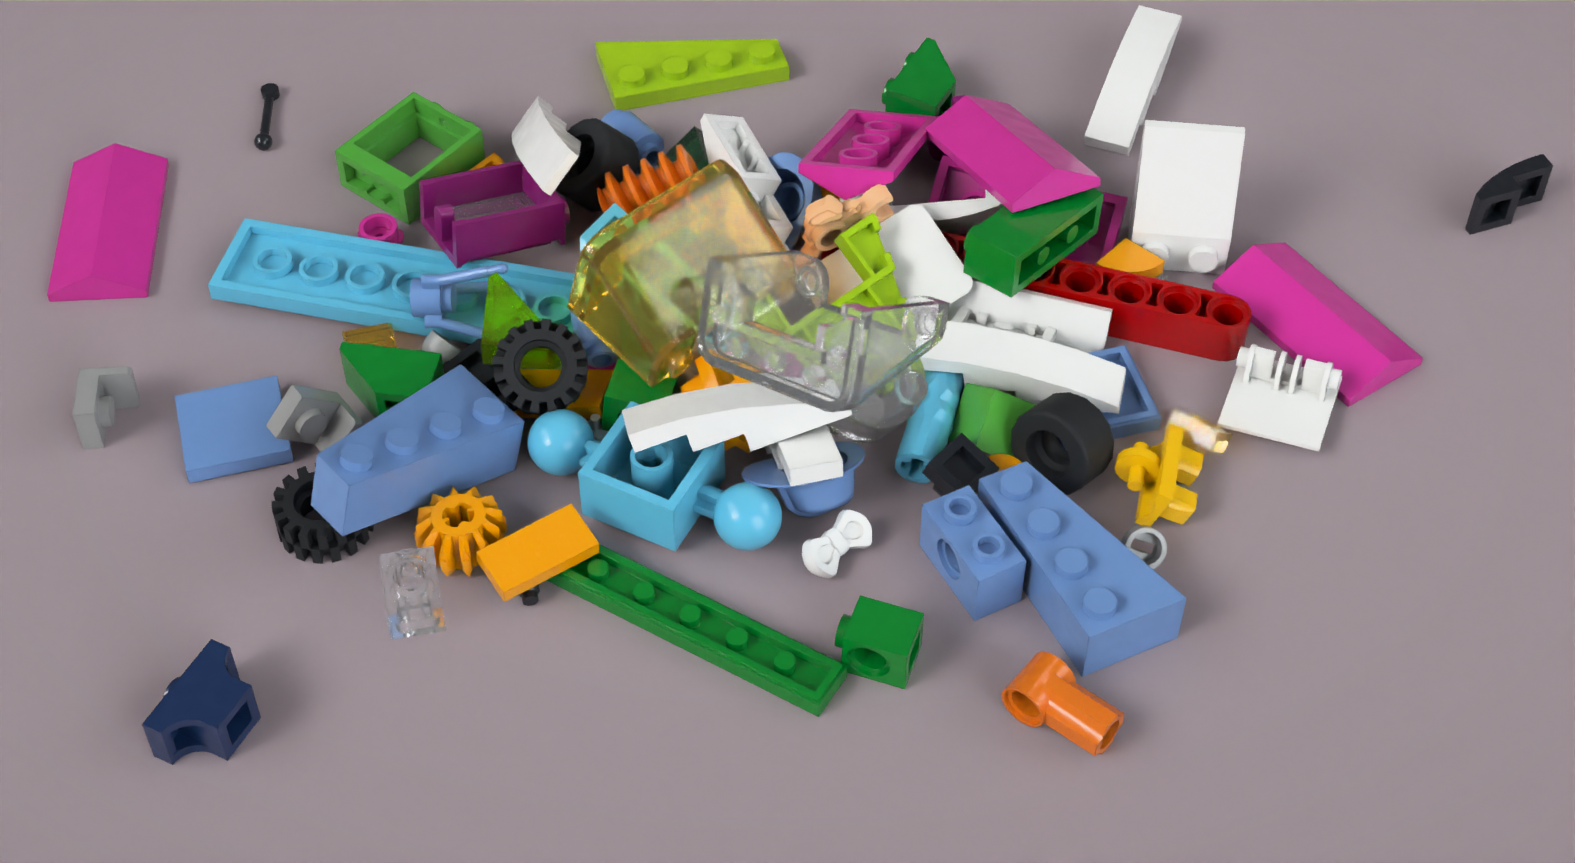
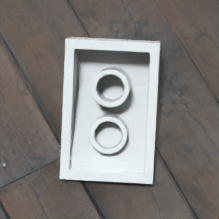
M1145 120L1128 224V239L1165 261L1163 270L1222 274L1225 271L1232 237L1245 127Z

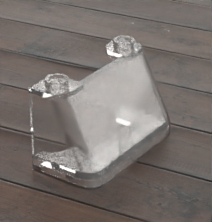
M794 250L708 257L698 328V346L704 360L716 368L826 412L848 411L864 402L941 341L946 329L950 303L931 296L919 295L907 299L904 304L867 307L853 303L843 304L842 308L827 303L829 293L827 268L821 260L812 255Z

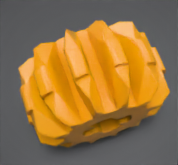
M452 486L449 496L442 497L432 494L430 506L418 508V524L416 525L414 536L416 546L420 548V553H423V559L427 562L429 568L440 566L446 577L455 570L462 569L470 578L473 567L480 566L477 562L476 552L506 537V517L502 514V510H499L498 503L493 495L481 497L475 486L467 493L460 494Z

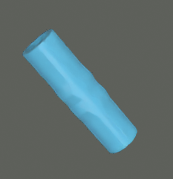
M923 371L920 384L915 390L913 405L909 409L907 424L895 459L894 467L897 473L904 479L917 483L931 482L922 472L926 465L946 447L948 438L952 433L954 418L964 388L962 373Z

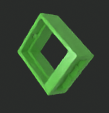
M412 92L335 150L341 185L408 225L421 216L419 181L465 172L485 159L482 129L478 128L471 121L458 117L444 109L440 104L431 102L415 92ZM419 137L444 151L412 177L386 163Z

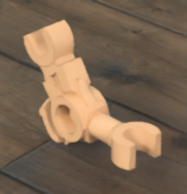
M875 185L868 189L862 197L852 201L849 198L840 202L832 195H826L825 198L814 201L807 206L803 223L805 233L802 236L805 243L797 254H793L804 274L811 266L815 265L823 251L837 247L834 240L848 228L873 212L877 216L879 223L894 215L893 210L888 204L893 201V197L886 185ZM804 278L797 290H808L804 283Z

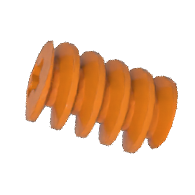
M682 144L676 145L677 160L673 162L664 151L658 152L659 167L655 169L646 158L640 159L641 174L636 175L628 164L622 167L623 181L618 182L610 171L605 173L606 188H597L598 200L603 213L616 203L641 225L643 213L649 219L654 220L660 217L661 206L669 213L677 211L679 205L678 198L686 206L695 204L696 191L702 198L706 199L705 187L692 156Z

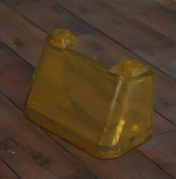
M719 159L596 233L586 243L579 256L567 308L652 388L667 377L676 378L687 370L694 358L691 351L698 336L766 292L772 302L779 307L789 303L800 288L798 283L800 271L740 174L725 160Z

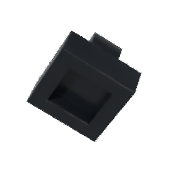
M961 433L926 465L922 473L935 484L932 489L940 496L968 485L977 494L979 479L998 472L1000 468Z

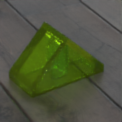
M497 272L488 278L481 339L482 362L493 365V357L498 349L497 345L501 338L504 339L509 334L508 330L514 326L517 328L524 324L523 321L530 319L533 322L541 321ZM536 348L529 351L523 357L520 367L557 369L562 364L558 355L552 350Z

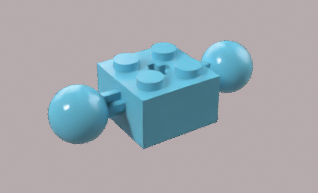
M630 401L625 409L640 404ZM568 409L546 412L538 417L530 428L527 438L528 451L533 462L541 470L555 476H567L578 472L583 515L675 552L700 515L713 519L718 535L726 544L743 551L763 548L776 537L782 523L781 506L777 497L768 488L755 486L749 482H742L732 485L725 491L719 489L725 479L724 441L693 452L687 435H683L635 453L627 434L622 413L600 442L594 439V433L586 419Z

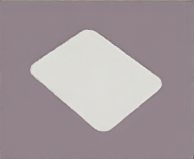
M918 204L909 205L880 223L881 230L878 233L885 253L890 252L896 267L893 271L901 297L907 298L916 326L919 324L921 317L929 318L971 290L973 285L972 277L963 272V263L923 206ZM840 249L811 266L806 271L804 277L807 289L821 310L863 282Z

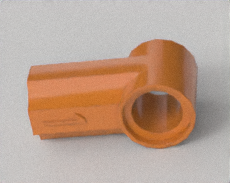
M1043 651L1033 656L1001 694L1006 709L1019 722L1030 727H1039L1044 723L1093 756L1097 754L1102 755L1110 746L1116 733L1122 726L1125 714L1077 684L1072 670L1063 660L1049 652Z

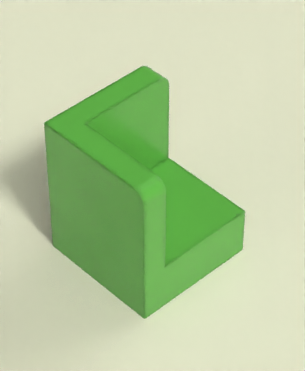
M966 383L954 418L953 430L948 441L952 442L958 435L963 433L984 453L1013 456L1011 450V430L1018 417L1033 408L1035 404L997 389Z

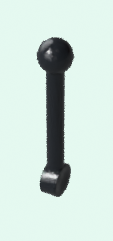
M267 83L261 87L264 107L260 133L256 135L254 145L262 151L268 150L272 146V138L269 135L273 102L280 97L279 88L274 83Z

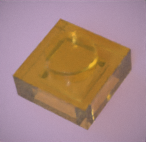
M1175 408L1165 426L1167 427L1172 423L1184 428L1182 445L1201 454H1205L1206 450L1224 452L1233 435L1190 411Z

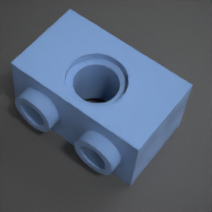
M969 485L922 504L919 545L974 621L1021 601L1026 560Z

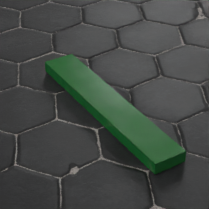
M599 544L598 554L547 580L817 717L820 716L847 678V665Z

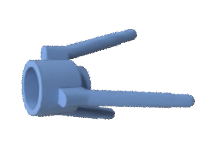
M502 263L440 275H422L421 278H413L410 286V308L413 317H425V328H443L498 344L501 338L504 339L507 334L445 318L447 313H454L456 311L457 294L507 290L509 283L505 280L459 282L504 274L508 271V266Z

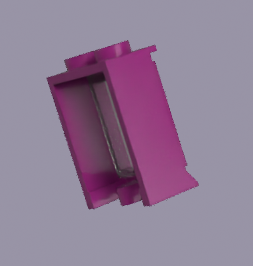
M521 160L419 181L421 223L457 269L461 268L469 260L475 261L547 245L555 240L560 245H565V225H568L570 222V211L565 198L559 196L555 191L551 196L545 193L528 173Z

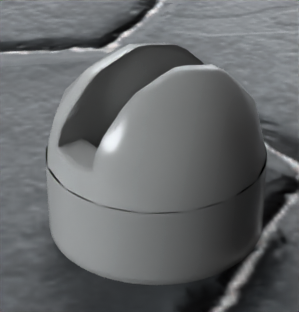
M431 330L420 349L426 352L441 353L443 364L453 359L462 351L459 346L435 330Z
M1135 526L1126 531L1121 540V543L1152 569L1158 567L1166 557L1167 542L1164 536L1150 526ZM1137 539L1154 544L1152 553L1132 548V541Z

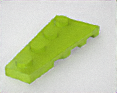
M778 39L595 42L596 57L614 108L623 111L789 80V65Z

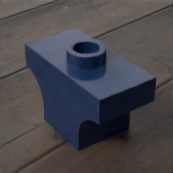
M211 639L181 677L171 681L165 690L163 699L142 723L154 757L173 765L181 757L193 752H209L228 761L260 720L261 716L252 686L241 681L231 648Z

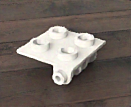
M1253 343L1250 348L1241 346L1236 361V366L1238 367L1217 426L1319 452L1342 381V370L1333 368L1332 362L1324 363L1307 359L1305 366L1301 367L1303 355L1297 354L1295 363L1292 365L1286 363L1288 355L1286 351H1282L1279 361H1276V351L1261 348Z

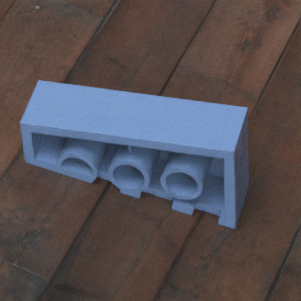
M460 364L318 453L311 506L341 536H345L430 503L432 494L442 497L449 496L452 486L459 492L512 472L516 468L525 421Z
M1027 461L979 479L978 498L1026 560L1023 591L1082 677L1178 638L1186 597Z

